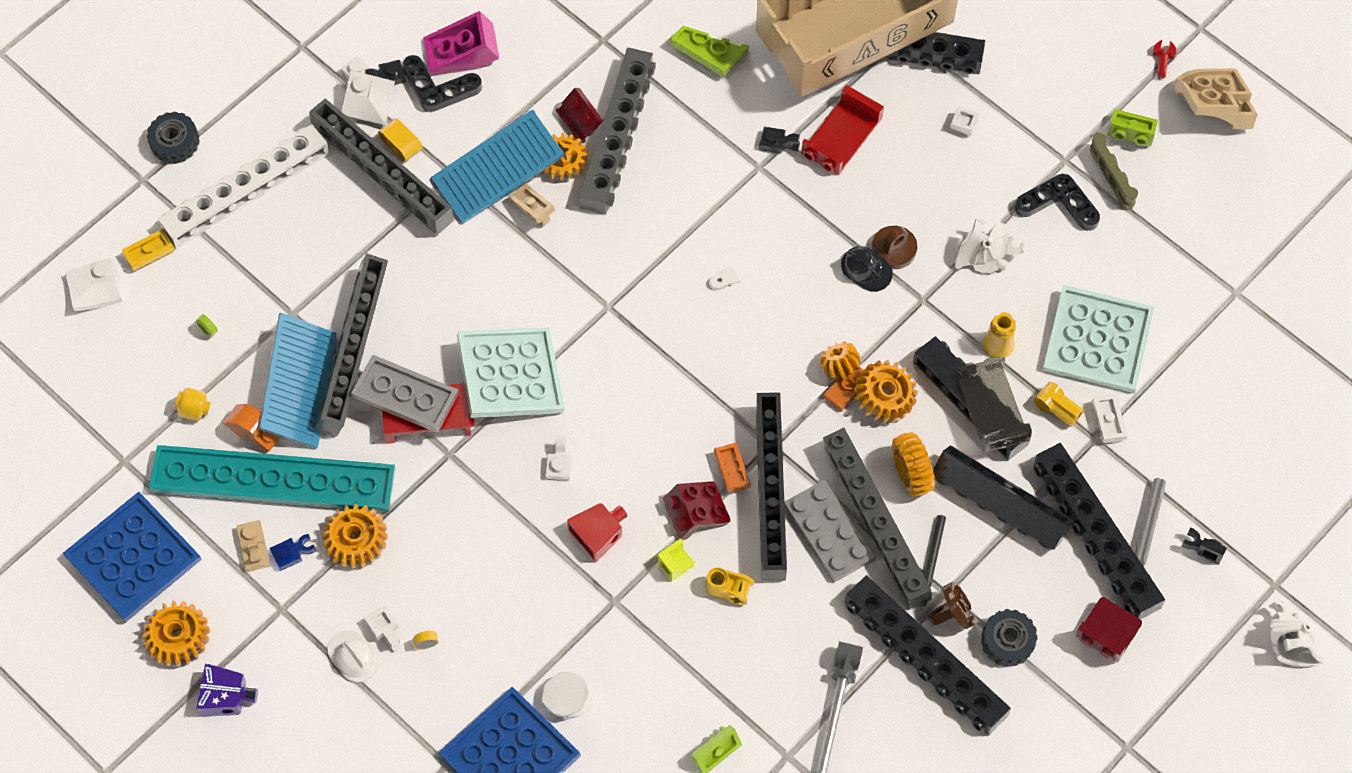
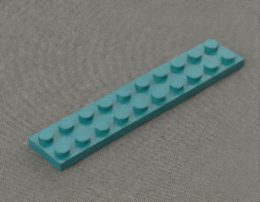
M157 445L149 490L153 493L344 508L346 505L349 509H353V506L357 504L359 510L366 505L368 511L374 509L379 512H389L396 467L395 464Z

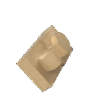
M524 184L508 196L514 206L537 224L541 222L542 226L551 221L549 215L555 211L554 205L529 185Z
M256 520L236 525L246 571L251 572L271 567L261 521Z

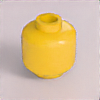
M187 387L183 392L179 391L174 409L177 410V414L181 418L199 421L202 415H208L211 402L206 401V392Z

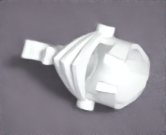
M975 218L971 232L961 243L957 251L955 268L960 269L963 266L972 265L975 271L982 274H992V272L999 268L1005 270L1009 262L1002 258L1006 254H1023L1025 243L1021 242L1019 247H1013V236H1007L1009 229H1006L1005 224L1000 223L998 219L989 233L985 234L982 232V229L986 222Z
M1283 600L1272 602L1269 608L1274 609L1276 613L1271 616L1270 636L1277 660L1284 664L1300 667H1311L1324 663L1326 659L1315 646L1317 643L1315 634L1311 626L1305 620H1302L1301 613L1295 612L1291 614Z

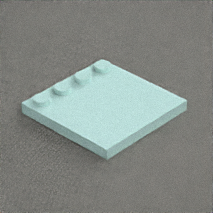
M1063 285L1042 371L1135 393L1154 306Z
M549 327L457 332L456 337L470 418L558 414L564 412L565 406Z

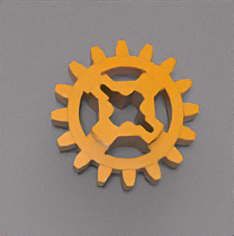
M561 133L559 138L553 134L554 140L565 156L544 169V174L546 175L551 172L552 179L558 175L561 181L564 180V176L572 179L573 173L580 175V168L585 169V161H587L585 145H581V139L574 141L573 134L568 138L565 137L564 133Z

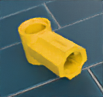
M1048 382L1033 399L1037 408L1045 413H1053L1070 427L1079 420L1084 411L1083 408L1067 398L1062 388L1054 382Z

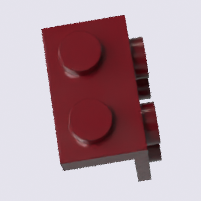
M713 481L676 484L662 498L678 538L681 540H687L699 527L727 525L731 521L717 485Z
M1101 597L1085 622L1082 621L1076 637L1079 638L1078 640L1088 647L1092 646L1100 651V654L1108 660L1119 662L1141 628L1142 620L1109 599Z

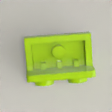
M1114 109L1107 136L1117 140L1135 142L1141 146H1152L1158 120Z

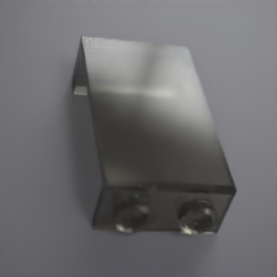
M1004 356L999 358L989 357L983 362L976 364L972 362L966 363L958 369L957 381L984 453L1028 442L1032 434L1030 423L1024 424L1004 372L1003 368L1006 361Z

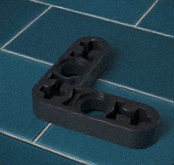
M409 55L403 60L404 73L422 108L427 112H435L475 96L482 90L481 77L476 73H467L435 86L419 56ZM410 64H414V66H417L418 73L415 74ZM419 80H426L428 82L425 87H418L416 85ZM472 82L473 84H476V86L472 87L470 84L468 85V83ZM451 88L456 89L458 91V93L454 96H448L445 94V92ZM431 98L435 102L431 103L430 101H427V99Z
M1058 174L1023 193L1016 200L1015 211L1022 217L1032 216L1060 200L1082 229L1086 231L1094 230L1100 221L1098 210L1068 174ZM1059 183L1067 184V188L1059 186ZM1046 191L1051 197L1049 199H1041L1038 193ZM1078 198L1082 201V205L1074 206L1070 200ZM1022 203H1024L1025 205H1028L1030 203L1029 208H1027L1026 206L1021 207ZM1086 216H1087L1088 218H1092V217H1093V218H1094V219H1093V222H1091V220H1087V221H1086V220H1085V217H1086Z

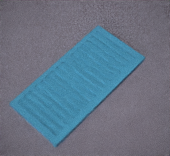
M532 109L431 176V180L434 181L462 224H464L564 157L565 154L536 115L535 110Z
M279 313L259 421V430L314 449L318 448L321 431L315 429L332 367L337 337L336 332Z

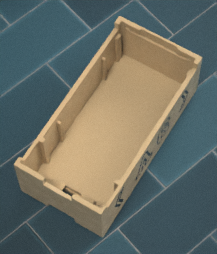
M757 0L755 31L769 52H774L786 70V77L799 96L803 97L954 23L958 0Z

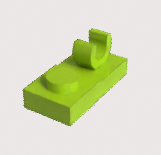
M728 725L726 728L720 726V733L716 736L710 734V740L691 754L699 772L709 773L743 745L733 726Z

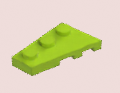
M682 26L670 38L669 42L670 45L721 77H724L749 51V45H735L730 43L729 39L722 38V40L710 37L706 32L687 26Z

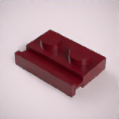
M574 87L563 100L561 107L556 109V112L576 139H581V143H585V139L591 136L604 121L580 88Z

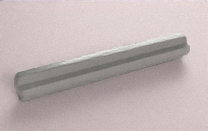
M1154 478L1135 551L1143 566L1146 565L1166 486V480Z

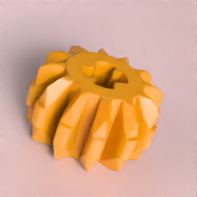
M843 341L841 344H838L836 342L832 347L827 346L828 350L821 353L820 365L828 378H834L835 381L840 377L845 379L846 376L853 375V371L859 369V364L861 363L860 355L852 343L847 344L846 341Z

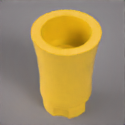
M1001 312V314L995 315L990 323L988 332L983 338V348L992 357L1005 358L1014 351L1016 321L1012 318L1011 314Z

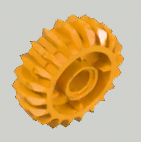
M878 360L874 365L872 363L868 364L866 369H862L855 381L857 384L854 388V392L857 393L855 401L862 402L859 409L866 408V416L873 414L874 421L881 417L883 423H886L889 419L893 423L898 418L900 420L903 419L906 414L912 411V406L917 402L915 397L918 395V391L914 389L917 382L910 381L912 374L906 375L904 373L906 367L899 369L898 362L891 366L889 360L883 364ZM882 388L887 389L890 395L885 394Z
M906 432L895 437L891 445L893 461L904 489H907L908 494L913 497L922 496L932 491L935 485V476L931 460L925 445L922 444V440L913 432Z
M355 504L353 509L349 510V507L345 505L344 512L341 513L340 510L336 509V517L329 515V523H325L323 526L325 532H322V539L325 541L322 544L324 549H327V555L329 557L333 556L335 563L341 561L344 568L348 563H351L352 568L355 569L357 563H361V566L365 567L366 560L374 563V555L381 557L380 549L386 548V542L384 541L388 539V534L385 532L387 527L386 524L382 523V516H376L377 514L374 509L368 512V507L364 505L359 510L358 505ZM354 533L360 534L357 539L349 538Z
M172 601L171 607H167L163 603V610L159 611L154 608L155 617L148 616L147 620L150 624H144L143 626L146 632L142 635L143 640L146 641L144 646L146 650H150L149 654L152 658L157 656L156 659L160 664L166 661L167 666L170 667L173 661H175L176 665L180 667L182 660L190 664V657L194 656V658L198 659L199 654L197 651H205L206 647L203 643H208L210 640L209 636H207L210 633L209 626H206L208 620L206 617H203L202 610H196L193 604L187 607L186 602L182 601L177 606L176 601ZM176 630L182 631V633L177 637L171 636V634Z

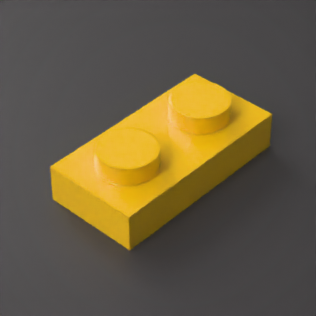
M163 229L122 249V253L133 271L175 251L174 246Z

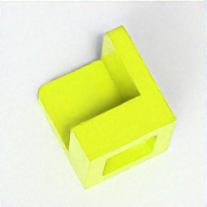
M681 539L658 554V565L672 582L695 565L694 561L684 550V542Z

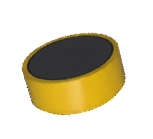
M423 631L413 637L416 649H428L439 643L437 633L434 631Z

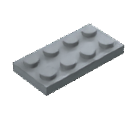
M376 355L371 356L351 392V396L354 399L436 433L440 430L459 394L456 388Z
M826 480L785 501V509L834 583L875 561V554Z

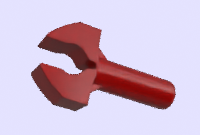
M1162 40L1154 45L1152 55L1159 58L1157 77L1164 79L1167 73L1168 59H1175L1177 48L1170 41L1168 50L1164 53V50L1161 48Z

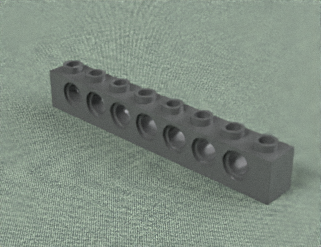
M629 47L626 49L579 196L580 209L607 214L608 207H612L614 204L615 194L613 191L615 187L618 188L620 185L621 174L619 172L621 168H625L627 161L625 153L632 146V130H637L639 122L637 115L638 112L643 111L645 103L643 95L644 93L648 94L650 88V81L648 79L650 75L655 73L656 62H653L652 52Z
M324 98L309 111L311 124L320 134L436 235L440 234L454 221L452 207L330 101Z
M366 253L359 265L315 425L317 430L338 436L344 426L352 397L351 392L355 386L388 260Z
M843 427L824 436V448L908 607L911 610L921 605L924 601L932 600L930 586L846 429Z

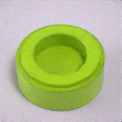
M202 314L196 319V324L207 336L212 337L218 332L216 325L206 315Z

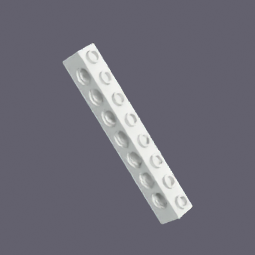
M312 124L306 128H301L295 135L280 141L274 148L262 152L256 159L249 163H244L230 175L223 176L217 183L205 187L199 194L184 200L181 205L173 210L163 213L158 218L161 229L165 231L173 246L178 249L328 156L327 142Z

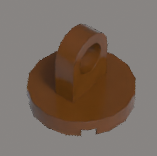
M898 225L886 226L880 229L874 235L872 241V250L886 259L891 267H895V269L908 266L915 259L918 250L914 234L907 228Z
M953 581L944 585L943 593L947 603L937 607L928 614L932 625H939L954 617L964 629L974 626L976 617L974 614L970 615L969 610L972 609V605L962 588L955 585Z

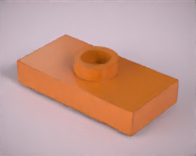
M859 366L858 370L853 371V375H848L845 379L840 377L824 394V398L840 411H843L857 396V393L854 392V388L857 385L855 381L862 368Z
M737 442L714 448V455L727 494L751 488Z

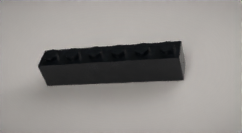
M935 336L914 352L913 363L1008 461L1029 445L1032 434L1028 426L1020 423L1015 418L1013 411L998 400L994 391L988 390L982 384V380L977 374L970 372L965 362L951 352L946 342L940 341Z
M951 445L942 451L933 468V474L938 483L952 487L961 497L973 500L982 510L991 511L997 515L1000 521L1017 527L1021 534L1038 540V543L1044 548L1055 550L1061 544L1074 521Z

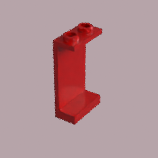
M846 84L841 91V100L809 141L806 139L802 141L801 154L806 159L822 165L828 172L840 175L882 120L884 106Z
M465 383L448 384V386L458 389L459 394L440 430L465 428L466 436H471L470 427H475V420L470 418ZM382 410L383 433L386 444L395 443V435L431 431Z

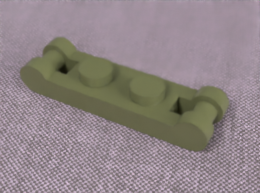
M1096 133L1092 138L1090 153L1121 206L1126 210H1131L1135 206L1138 190L1130 187L1126 173L1120 170L1116 156L1110 153L1105 144L1106 136L1103 133Z

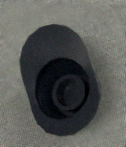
M855 246L843 255L841 260L843 274L863 289L870 292H878L890 285L893 278V270L890 263L870 248Z

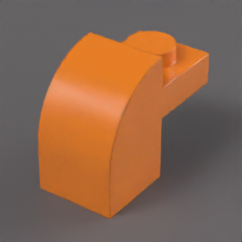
M236 404L223 422L240 438L249 437L265 452H270L280 436L258 429L261 411L248 404Z

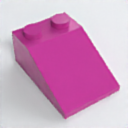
M481 11L475 12L423 37L428 69L431 75L480 68L500 59L494 25Z

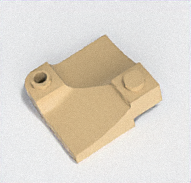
M1236 68L1194 69L1181 74L1175 79L1173 86L1177 96L1185 97L1195 115L1223 119L1229 123L1232 129L1236 130L1254 128L1258 114L1250 102L1252 93Z

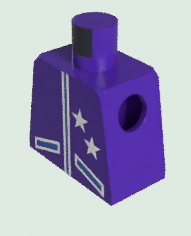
M205 664L196 707L200 717L239 715L243 702L257 703L258 688L246 687L244 674Z

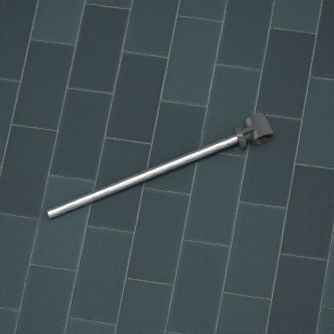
M841 641L838 643L834 665L838 666V669H833L831 675L832 679L837 681V686L817 773H827L846 687L847 684L855 683L857 675L853 673V670L858 671L863 651L862 646Z

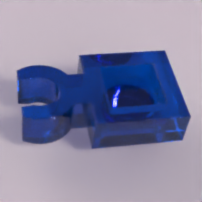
M309 534L302 535L296 543L293 542L292 538H289L269 548L280 572L302 562L300 555H310L316 551L314 544L309 547L304 546L306 542L311 540Z

